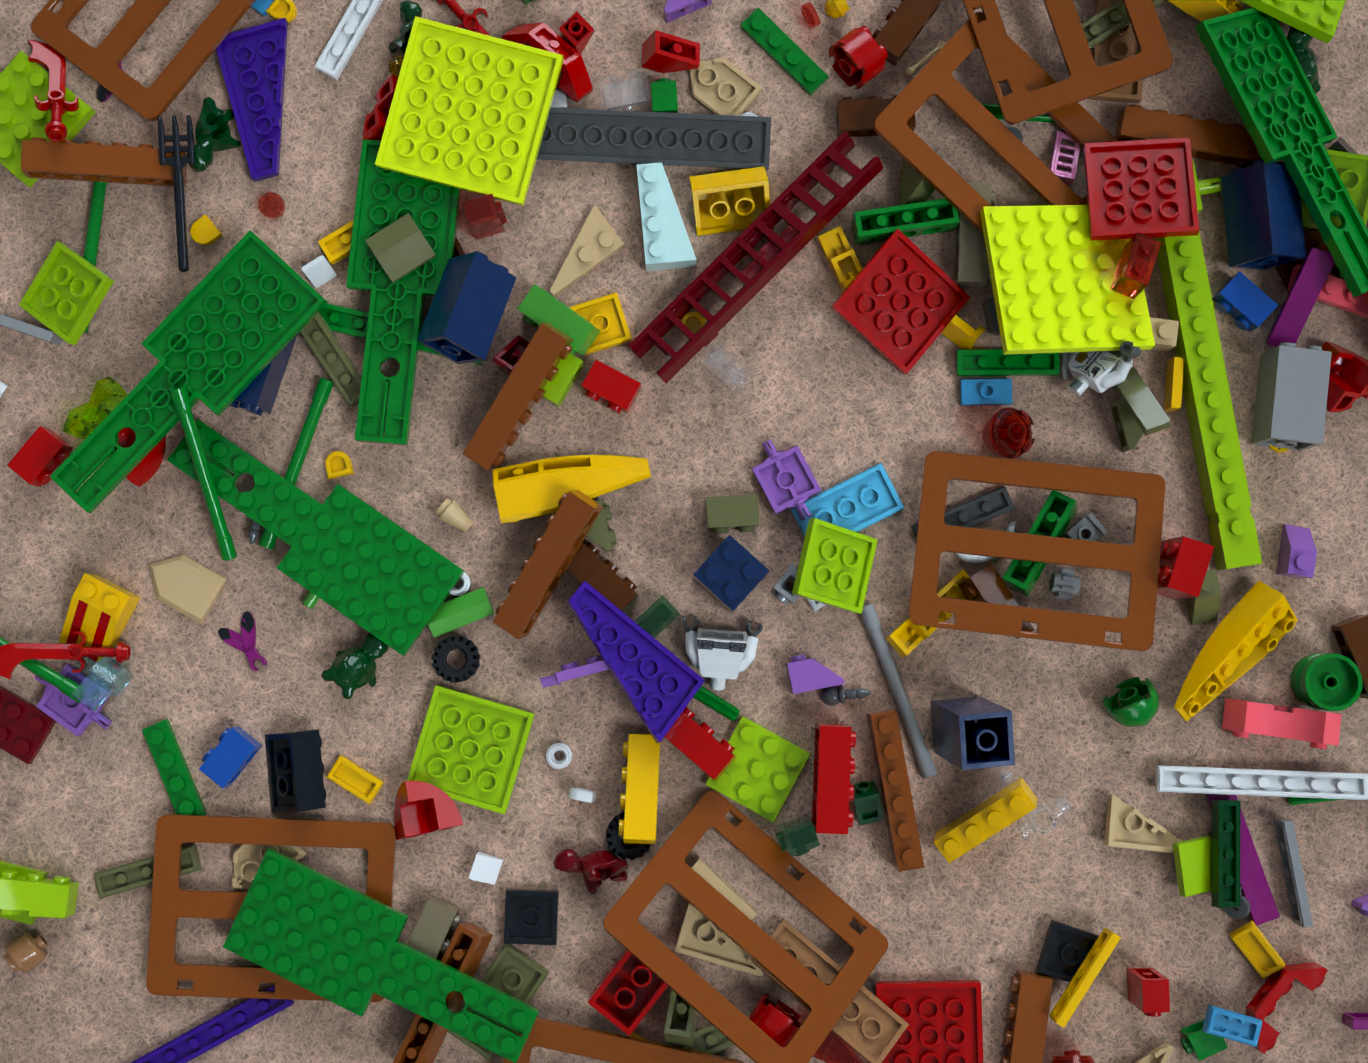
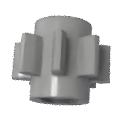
M1060 568L1059 573H1052L1049 589L1051 592H1056L1055 598L1070 600L1071 595H1078L1081 580L1079 576H1074L1075 570Z

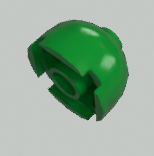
M1139 677L1124 680L1116 686V688L1121 689L1110 698L1107 695L1104 697L1103 704L1115 722L1126 727L1144 726L1155 716L1159 709V696L1148 678H1145L1146 681H1140Z

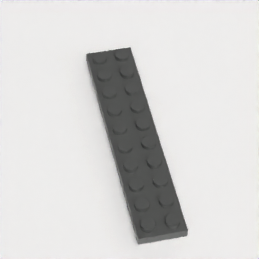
M550 108L536 160L624 164L662 162L663 165L738 169L764 166L765 170H769L771 117Z

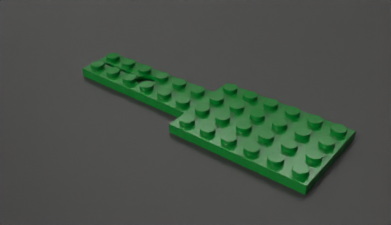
M1250 8L1200 22L1195 27L1200 40L1208 51L1212 64L1216 67L1224 87L1228 90L1236 110L1245 123L1247 132L1251 135L1260 157L1264 160L1265 164L1280 159L1283 160L1287 172L1292 177L1300 197L1304 200L1312 220L1319 229L1322 240L1327 245L1335 265L1339 268L1348 290H1350L1354 298L1368 292V230L1324 147V144L1332 142L1338 136L1277 19L1255 8ZM1330 216H1338L1342 225L1336 228L1332 224Z
M363 139L346 282L348 290L371 291L355 440L357 442L408 446L419 347L417 339L421 329L424 296L434 297L448 260L454 258L461 189L377 167L375 162L381 141ZM409 213L436 257L392 283L365 240ZM389 358L396 359L400 364L399 372L393 377L384 376L380 369L381 364Z
M250 230L141 343L160 362L50 475V478L87 513H92L180 421L172 401L170 388L185 385L192 407L201 400L216 415L220 416L325 306L327 301ZM124 428H131L135 432L136 440L132 446L123 448L118 444V433Z
M197 419L195 424L204 453H206L205 456L208 458L207 463L217 495L291 546L288 553L277 566V569L399 654L406 656L465 571L339 484L336 485L322 505ZM184 436L167 461L199 482ZM249 473L254 477L255 485L249 492H239L236 488V479L241 474Z
M267 849L223 945V948L361 1017L365 1015L372 997L376 993L514 1063L519 1060L540 1010L398 941L408 920V915L273 849ZM452 991L460 992L463 995L465 1007L460 1012H453L446 1005V997Z

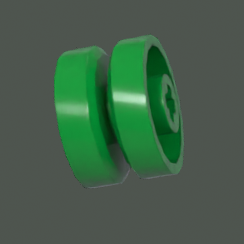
M1309 654L1302 657L1294 665L1290 675L1291 689L1295 697L1303 705L1317 710L1341 711L1351 707L1359 698L1363 688L1362 675L1358 666L1350 658L1340 654Z

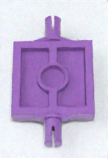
M771 439L767 440V443L765 441L762 443V446L768 458L764 463L752 468V471L775 515L786 509L796 508L802 521L806 517H811L812 515L805 502L809 497L821 492V488L798 445L787 451L777 452Z
M601 656L586 659V665L579 666L578 662L562 665V671L556 672L554 675L541 677L540 680L542 687L545 688L557 684L561 685L563 681L609 670Z
M66 664L60 674L72 679L88 690L86 698L80 703L61 693L58 688L39 676H35V680L46 686L44 696L36 707L74 735L81 736L92 722L97 723L104 730L108 729L110 724H112V720L101 714L103 705L112 693L85 673L71 672L73 669L78 670L74 665Z

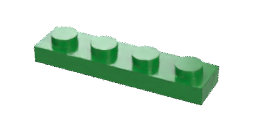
M759 8L741 23L740 28L810 96L828 80L829 76Z
M1003 349L957 350L955 352L956 377L1058 376L1060 374L1059 353L1004 355Z
M165 719L142 729L176 814L206 815V809L169 720Z

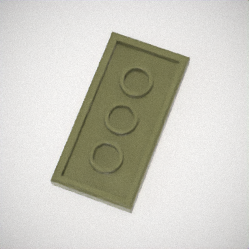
M505 944L481 979V982L528 1004L548 975L549 970L511 944ZM448 1030V1033L489 1061L494 1056V1052Z

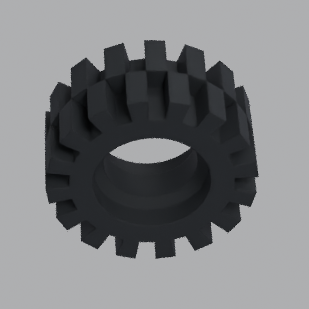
M450 636L445 640H441L439 645L434 648L433 651L435 652L431 658L434 663L432 666L437 671L435 673L441 676L443 680L452 683L470 679L480 665L479 649L473 644L474 642L462 636ZM454 649L463 651L466 656L465 665L460 669H453L447 663V655Z
M624 811L616 815L609 823L606 831V842L608 843L609 850H612L616 857L620 856L623 860H635L637 857H642L645 852L647 853L651 844L626 845L621 841L619 836V820H624Z

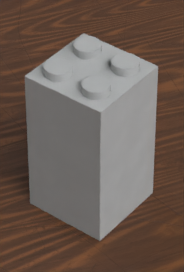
M1280 343L1279 346L1270 348L1269 351L1260 355L1251 445L1267 447L1272 445L1279 448L1303 451L1323 444L1332 352L1322 351L1320 346L1298 348L1295 343Z

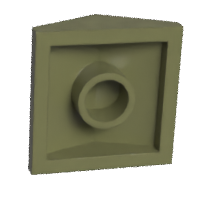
M409 213L365 240L392 283L436 257Z

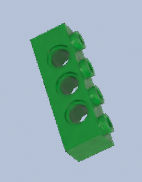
M946 199L854 212L851 220L855 245L886 241L896 229H899L907 237L954 231L960 222L958 210Z
M1052 490L1028 534L1062 538L1077 511V501ZM1013 559L1002 579L1007 587L1028 597L1047 563Z

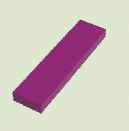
M1310 246L1306 255L1307 258L1304 259L1267 337L1266 344L1274 347L1279 346L1280 343L1296 344L1334 265V259L1330 252Z

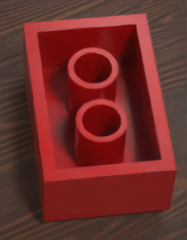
M1184 536L1161 541L1157 594L1170 599L1199 597L1214 546Z
M625 949L592 991L588 1003L630 1036L668 986Z

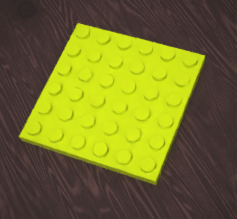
M415 16L375 165L386 170L524 206L563 64V55Z
M1088 205L983 206L980 210L1004 355L1120 351V346L1124 341L1133 342V346L1139 347L1140 350H1151L1155 346L1135 239L1090 241Z

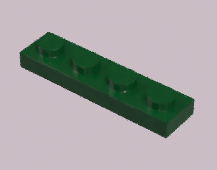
M1212 800L1211 906L1217 908L1240 907V800Z

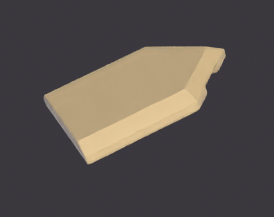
M724 57L700 61V66L697 69L690 70L692 97L715 115L740 116L763 89Z
M185 555L148 564L156 598L200 624L204 621L227 582L226 578Z
M241 844L233 852L234 872L232 889L250 888L267 849H273L298 862L307 854V851L302 846Z

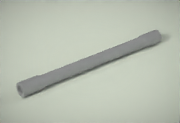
M873 603L863 606L861 617L877 652L913 747L923 778L936 775L937 770L931 754L926 748L894 664Z

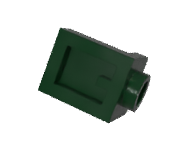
M861 781L854 785L853 803L858 825L884 820L880 794L875 782Z

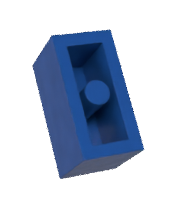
M1240 271L1233 275L1212 298L1220 312L1231 315L1235 319L1234 323L1238 328L1249 332L1258 328L1278 306L1276 302Z
M239 726L232 727L231 729L227 728L218 738L220 743L215 749L211 748L203 756L202 761L204 763L199 768L200 771L221 788L231 786L263 746Z

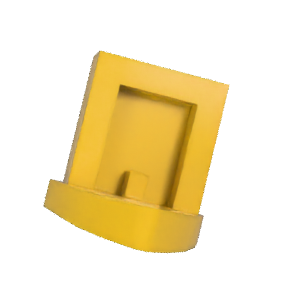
M955 315L942 331V334L961 348V350H970L986 329L980 325L975 330Z

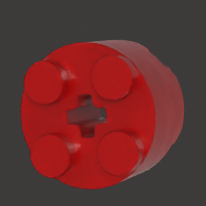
M866 26L854 28L833 44L828 51L829 58L833 56L835 61L832 65L834 71L847 86L856 85L855 89H860L881 73L885 68V59L888 57L886 49L882 45L877 44Z
M764 993L748 1018L778 1045L784 1048L801 1025L798 1021L801 1016L780 1000L776 1004L768 1000L770 995Z

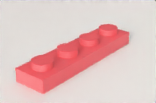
M1301 265L1293 267L1287 291H1290ZM1328 275L1316 301L1368 318V307L1362 295L1354 298L1350 290H1348L1345 280Z

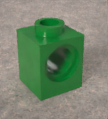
M661 78L656 80V82H651L653 112L678 113L676 80L671 81L668 78Z
M1205 1019L1180 1030L1183 1035V1039H1180L1183 1049L1188 1055L1191 1054L1199 1061L1228 1048L1223 1037L1202 1031Z

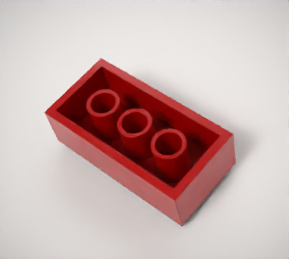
M815 723L812 828L816 833L848 834V827H853V812L850 811L849 801L854 800V785H851L850 774L855 773V758L851 756V747L855 748L856 732H853L852 727L847 724Z

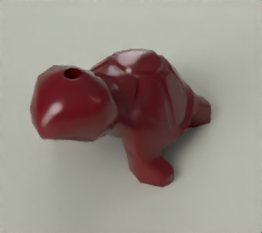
M565 849L558 853L553 861L555 869L567 873H582L590 894L597 893V888L602 885L601 881L610 878L611 881L620 882L628 878L625 872L628 868L627 862L606 850L595 851L584 857H579L574 850Z

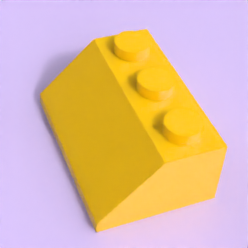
M764 166L689 177L697 236L744 230L770 205L769 181Z

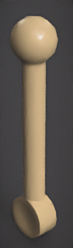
M940 40L935 49L912 67H907L905 69L906 76H913L915 70L939 52L946 42Z

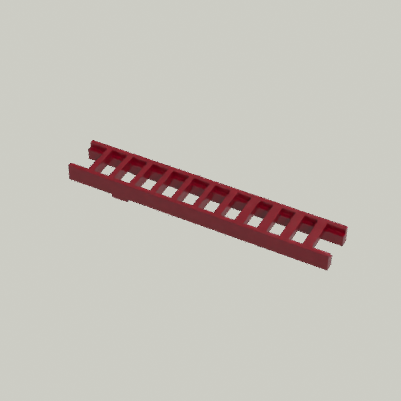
M844 131L628 345L631 351L641 359L655 345L666 356L669 355L671 358L656 372L658 377L667 384L703 347H706L718 336V332L883 170L881 159L878 156H874L862 169L857 167L845 157L855 147L853 139L849 137V134ZM836 165L852 177L844 187H841L827 175L833 171ZM817 183L834 195L825 206L808 193ZM799 201L816 214L807 224L790 211ZM781 219L797 231L787 243L771 230ZM763 237L779 249L769 261L753 249ZM746 254L762 267L751 279H748L735 267ZM728 272L743 285L732 298L717 285ZM709 290L725 303L714 316L698 303ZM691 308L707 321L696 334L680 321ZM673 326L689 339L677 352L662 339Z

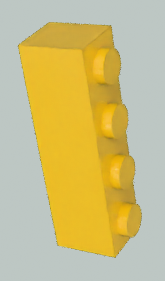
M629 734V741H624L623 757H628L627 767H622V783H626V793H621L620 809H625L624 820H619V836H623L624 843L656 844L660 743H656L652 735Z
M1021 777L939 830L935 834L933 842L947 862L951 863L1037 808V797Z

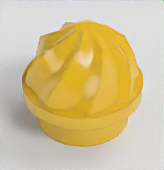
M846 0L825 1V13L834 19L844 17V13L850 10Z

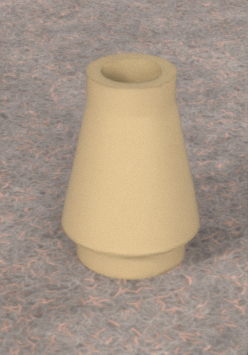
M448 497L435 512L439 516V520L461 530L463 533H466L474 523L456 500L452 501Z

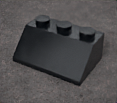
M319 729L266 734L265 743L271 812L298 813L326 808V790L323 782L324 764L321 758L322 739L319 735Z

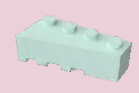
M662 162L638 164L637 175L646 271L696 267L697 260Z

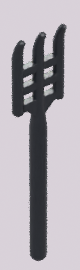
M173 115L172 135H164L162 117L158 116L159 162L162 166L169 164L174 169L173 186L178 269L181 272H187L189 270L182 169L187 164H195L193 125L191 116L187 115V135H179L177 119ZM179 141H187L188 146H180ZM165 142H173V146L165 147ZM188 152V157H180V153ZM166 153H174V158H166Z

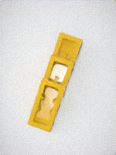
M838 226L816 238L842 291H844L862 270V267L854 249L850 248L842 227Z
M962 569L937 591V595L944 598L966 600L958 584L970 578V576ZM940 612L938 621H946L953 614ZM908 617L886 640L904 658L937 628L915 625Z

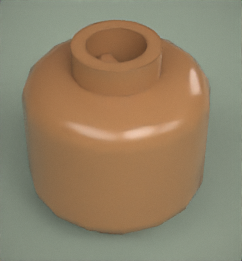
M24 932L7 945V954L4 955V959L15 972L19 970L28 972L46 958L47 954L44 948L48 944L41 934L38 933L34 936L32 933Z

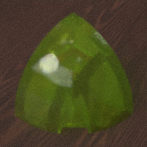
M109 376L97 381L89 402L69 411L62 431L73 437L86 439L128 395L127 392Z

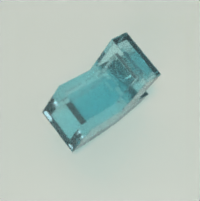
M104 657L89 669L90 674L72 695L95 712L110 694L116 697L129 683L133 675L111 657Z

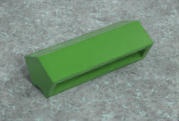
M482 587L442 603L428 623L434 638L494 614L493 606L485 588Z

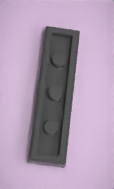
M1002 486L945 511L944 522L950 526L972 528L1014 510L1015 507L1006 487ZM918 523L911 526L912 531L916 537V540Z

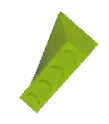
M1 871L0 913L1 915L23 914V911H27V916L67 918L75 914L79 882L70 881L71 878L66 876H55L54 879H45L44 874L30 873L25 877L18 876L17 871Z

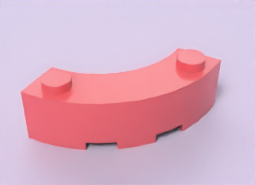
M1225 698L1222 729L1233 731L1232 736L1249 738V733L1308 741L1310 742V747L1327 749V744L1339 745L1342 714L1292 707L1290 712V707Z

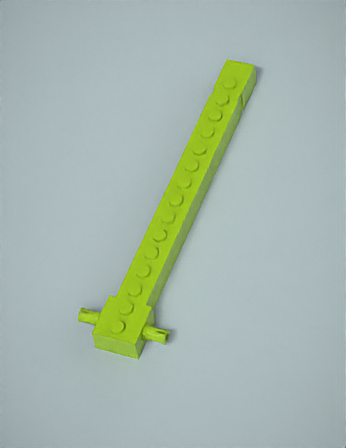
M1192 160L1197 210L1199 213L1203 210L1200 195L1221 193V184H1217V182H1221V178L1218 176L1198 180L1194 160ZM1200 232L1197 236L1156 237L1154 241L1169 320L1179 321L1175 353L1176 357L1184 359L1182 390L1205 513L1209 518L1210 525H1208L1211 545L1214 546L1213 555L1216 571L1262 564L1254 517L1252 518L1250 507H1252Z

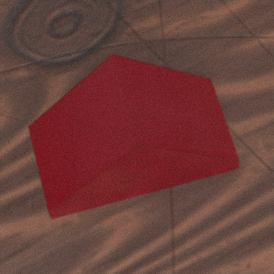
M518 335L493 357L492 362L498 369L510 376L530 342Z

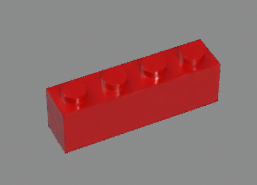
M686 706L664 737L713 780H718L737 757L732 753L735 748L724 738L721 741L717 740L713 736L715 731L704 721L701 725L693 719L696 714Z

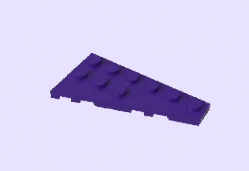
M286 18L229 33L216 48L247 164L254 182L279 175L288 30Z
M583 581L569 598L567 604L656 743H660L705 680L590 584Z

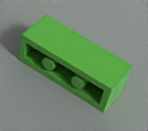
M536 284L533 285L518 307V310L524 314L522 319L535 327L536 324L549 323L574 339L570 345L573 347L570 353L572 355H575L577 352L584 356L601 332L600 329Z

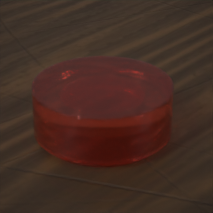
M809 1L803 4L800 9L808 26L813 29L820 25L819 16L812 3Z
M269 192L260 198L258 207L265 217L275 219L283 214L285 202L277 193Z

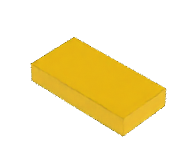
M1174 357L1167 361L1164 411L1173 412L1181 408L1184 359L1181 357Z
M343 755L338 757L326 776L369 805L384 784V781Z
M1253 921L1230 933V938L1262 979L1285 967L1283 959Z

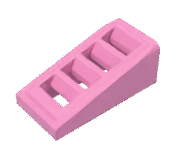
M1057 131L1049 169L1065 184L1071 185L1077 171L1080 145L1067 133ZM1061 139L1073 141L1075 145L1062 144ZM1060 149H1064L1068 151H1073V153L1071 155L1059 151ZM1058 157L1071 160V162L1058 161ZM1057 166L1068 168L1069 171H1062L1056 168Z

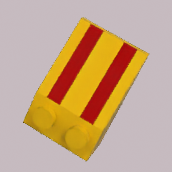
M84 573L72 596L59 643H81L82 636L73 632L82 631L87 635L86 647L114 648L141 597L97 574ZM109 657L88 658L105 666Z

